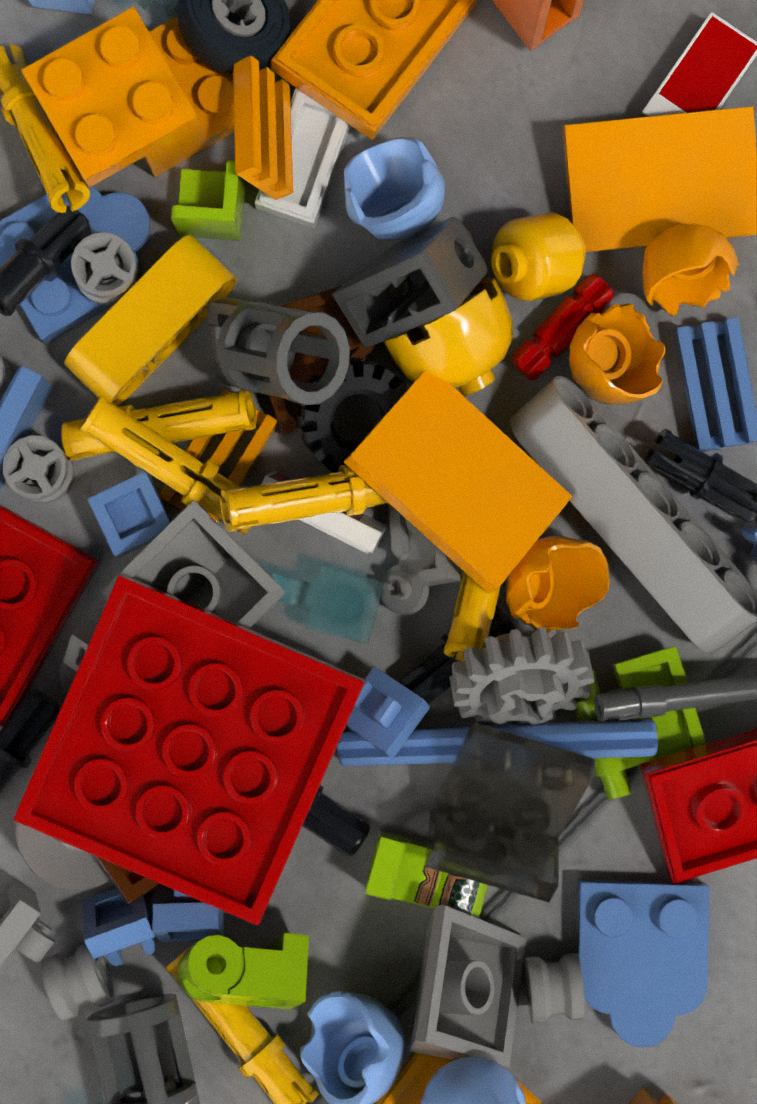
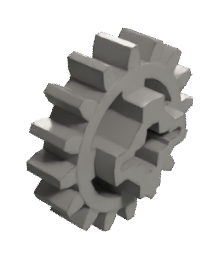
M538 628L531 636L522 637L521 632L518 629H514L510 633L496 638L492 636L484 638L486 648L482 650L466 648L463 651L465 661L453 662L451 665L453 676L449 677L454 706H459L462 718L475 716L476 725H485L491 721L498 725L511 724L512 721L537 725L548 720L557 719L556 710L560 708L574 710L578 707L576 698L589 697L591 694L589 684L594 683L589 654L585 651L584 643L581 640L570 642L569 633L565 631L550 638L547 636L545 628Z

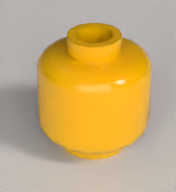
M541 213L513 219L499 229L493 240L491 251L492 270L504 291L519 301H535L562 294L575 286L582 275L586 256L585 244L574 225L566 217L557 213Z

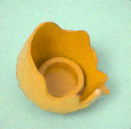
M696 223L676 225L657 234L645 248L642 266L643 289L647 302L653 306L654 299L671 316L678 314L679 305L681 304L700 306L704 309L712 300H718L722 291H729L731 286L729 274L732 273L734 277L740 265L735 249L723 233L716 231L712 227Z
M633 304L612 305L602 314L591 313L577 327L569 345V366L572 379L588 397L598 403L624 405L640 401L656 394L661 387L663 379L659 377L658 372L661 360L665 354V345L660 341H655L649 331L650 327L646 322V316L638 313L634 309Z
M554 535L539 538L507 577L506 604L510 609L511 617L521 620L525 625H530L534 630L545 628L546 633L552 630L577 628L579 622H577L579 614L603 600L609 590L610 578L607 559L600 547L588 541Z

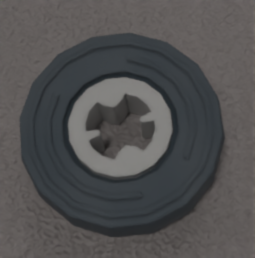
M285 0L178 1V28L186 45L202 62L220 72L233 74L234 64L250 55L259 61V70H262L271 63V59L283 46L289 35L290 15ZM230 11L241 18L238 25L226 18Z

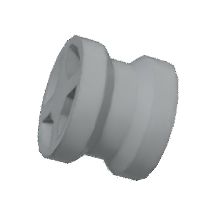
M108 232L94 233L83 238L75 247L71 258L72 274L81 293L91 302L100 305H115L137 282L138 270L135 255L130 245L120 236ZM111 276H113V277H115V278L118 279V280H115L114 278H112V279H110V280H105V281H103V282L101 283V285H100V282L102 281V279H106V278H109V277H111Z
M30 435L18 439L9 447L3 458L2 471L6 483L15 493L35 503H50L59 500L69 492L74 482L75 467L73 461L70 460V457H67L63 447L44 436ZM52 464H55L54 466L51 467V469H50V474H49V476H48V478H47L46 475H47V473H48L49 466L52 465Z
M85 943L79 945L75 954L63 958L55 954L41 961L42 978L48 998L55 1013L61 1020L66 1021L76 1017L81 1007L91 1003L102 1007L115 1000L113 982L104 956L93 959Z
M563 954L559 961L545 962L539 956L525 957L527 999L532 1024L545 1023L551 1015L564 1014L570 1020L584 1019V985L578 954Z

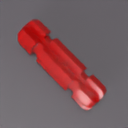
M596 274L588 275L575 288L573 292L574 297L568 296L534 331L532 335L534 339L532 341L527 339L513 353L511 363L521 375L531 381L536 380L550 366V358L552 356L557 358L570 345L577 327L591 313H600L611 302L614 292L602 278Z

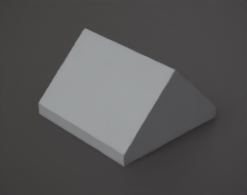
M195 500L118 574H124L248 629L286 593ZM118 575L101 591L107 599H109Z
M435 905L427 925L408 1052L453 1060L467 1056H477L494 1060L505 1068H510L526 937L446 905Z

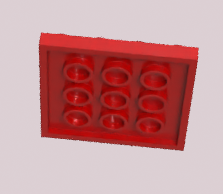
M124 574L118 575L13 821L259 926L361 693L365 679Z

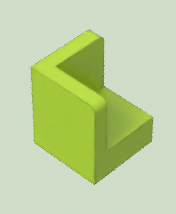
M227 160L226 172L181 169L179 204L172 206L171 220L179 237L191 234L195 238L241 241L246 180L235 174V160Z

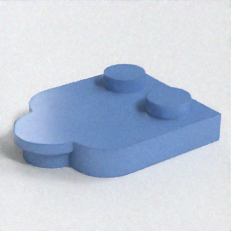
M90 187L89 200L78 211L83 213L89 220V226L92 230L91 235L108 232L120 236L130 245L136 258L139 280L142 268L136 251L146 243L151 230V221L145 206L130 194L118 192L102 197L98 190ZM47 194L0 221V268L17 252L15 244L22 238L30 240L58 213L51 208ZM62 194L61 197L65 205L68 206V200L65 194ZM73 252L56 268L58 271L57 278L52 282L44 280L20 304L41 341L45 344L50 343L113 306L91 302L81 293L72 274L71 258ZM111 276V277H109V278L102 279V281L100 282V285H101V283H102L103 281H105V280H110V279H112V278H114L115 280H118V279L115 278V277H113V276Z
M578 879L576 953L581 964L585 1001L595 1010L609 1014L613 1029L624 1042L641 1048L657 1045L671 1032L675 1016L688 1014L695 1010L702 1003L707 993L709 886L705 883L689 882L673 884L672 882Z

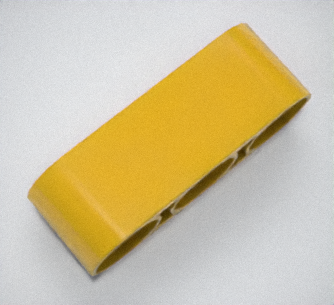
M193 235L184 236L77 342L64 361L65 366L98 398L102 395L107 398L108 402L118 407L208 318L207 308L210 302L218 298H227L235 287L238 278Z

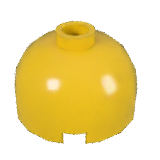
M487 277L481 279L472 290V296L467 297L455 311L383 341L392 360L406 378L414 382L426 370L430 374L449 382L454 388H458L463 396L473 394L495 380L491 369L501 362L507 354L513 339V320L507 302L494 278Z

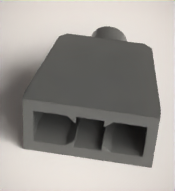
M451 217L389 247L338 288L332 296L366 349L455 311L485 276L487 266L474 244L471 233L464 227L460 219ZM403 282L404 293L400 299L392 298L385 290L391 283L397 288Z

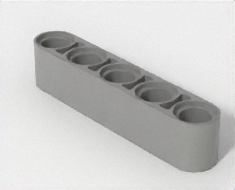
M563 376L554 377L511 417L510 426L519 443L542 469L573 496L569 501L698 648L712 654L757 621V591L574 382Z

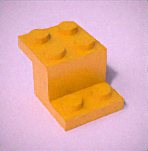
M133 6L21 69L89 188L141 158H144L156 178L234 133L233 74L218 71L202 62L191 51L178 28L177 16L148 31Z

